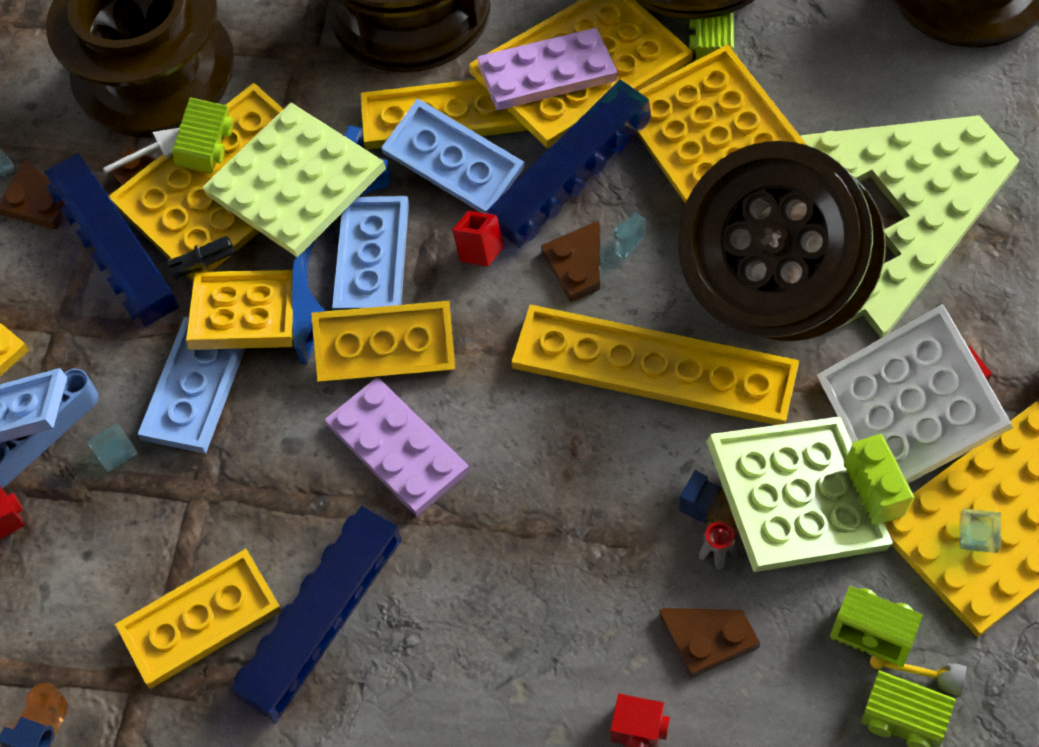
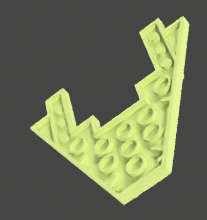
M980 115L800 135L808 146L816 148L832 157L859 182L871 177L904 218L884 229L886 245L896 258L884 263L880 279L870 299L844 325L864 316L880 338L888 335L1017 168L1019 159Z

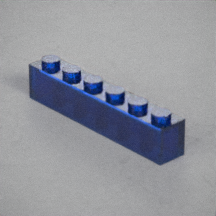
M619 79L487 210V214L497 215L501 234L518 248H521L527 241L533 240L539 233L540 228L549 219L555 218L560 213L562 206L572 196H577L582 191L585 183L594 174L600 173L607 161L616 152H621L626 147L629 139L637 131H641L647 126L651 118L649 99Z
M77 153L44 171L50 181V184L45 186L55 203L61 200L64 204V207L60 208L70 226L76 223L80 228L75 233L85 249L91 246L95 253L91 254V257L100 272L107 269L110 277L106 278L115 295L117 296L122 293L126 298L122 305L130 318L133 320L138 317L143 326L147 327L180 308L173 292L81 155Z
M363 506L359 508L355 515L352 514L346 519L342 527V534L335 544L328 545L324 550L320 565L313 574L310 573L305 577L296 599L292 604L289 603L282 609L278 617L279 623L271 634H266L260 640L256 648L257 654L249 665L243 666L236 674L232 690L241 702L277 723L401 543L402 538L397 525Z

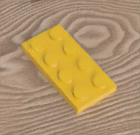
M449 301L311 313L317 382L455 369Z
M244 549L119 621L115 626L146 685L152 689L282 612V609L248 550Z

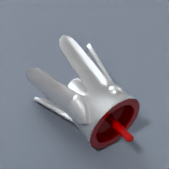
M718 521L710 524L704 533L703 540L705 542L700 550L699 559L704 560L709 552L713 551L715 568L720 571L724 568L726 552L728 550L734 559L738 557L735 548V533L733 528L725 522Z

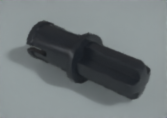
M225 236L201 247L195 245L194 250L167 260V264L171 267L170 271L175 280H178L180 277L201 268L207 270L208 265L233 255L235 249L229 237Z

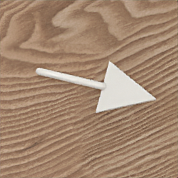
M180 128L153 132L157 140L156 143L104 167L103 171L105 173L113 171L158 148H161L167 160L173 154L172 148Z

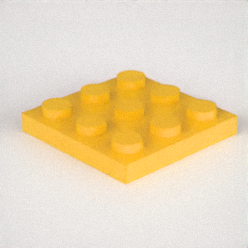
M293 270L195 272L186 337L188 350L292 347Z

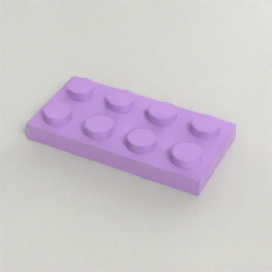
M597 28L478 56V67L497 111L617 81L618 75Z
M376 377L325 419L326 425L416 517L470 472L469 465L379 377Z

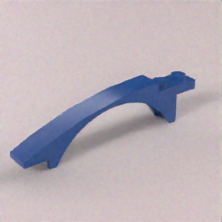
M349 125L345 137L365 149L361 128ZM381 159L384 161L386 169L358 197L389 186L391 174L388 160ZM316 239L298 257L295 256L293 265L292 327L294 347L300 363L304 365L308 364L314 348L311 313L325 311L313 297L308 286L309 258Z

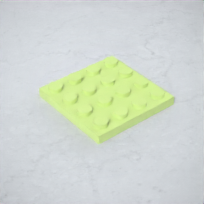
M290 103L202 188L211 199L298 257L386 167L383 160L298 106Z
M841 417L710 434L707 439L708 448L753 572L886 551L893 544L885 523L871 524L872 519L868 517L869 512L864 511L866 506L861 504L863 500L858 498L859 493L855 492L857 487L852 486L853 481L849 479L850 475L846 473L847 468L842 467L852 443Z

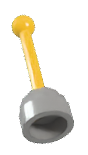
M875 655L870 658V664L874 669L886 667L934 678L944 692L960 697L962 695L967 669L965 665L950 663L941 666L938 671L908 664L898 667L897 664H891L889 660L884 661L881 657L876 658Z

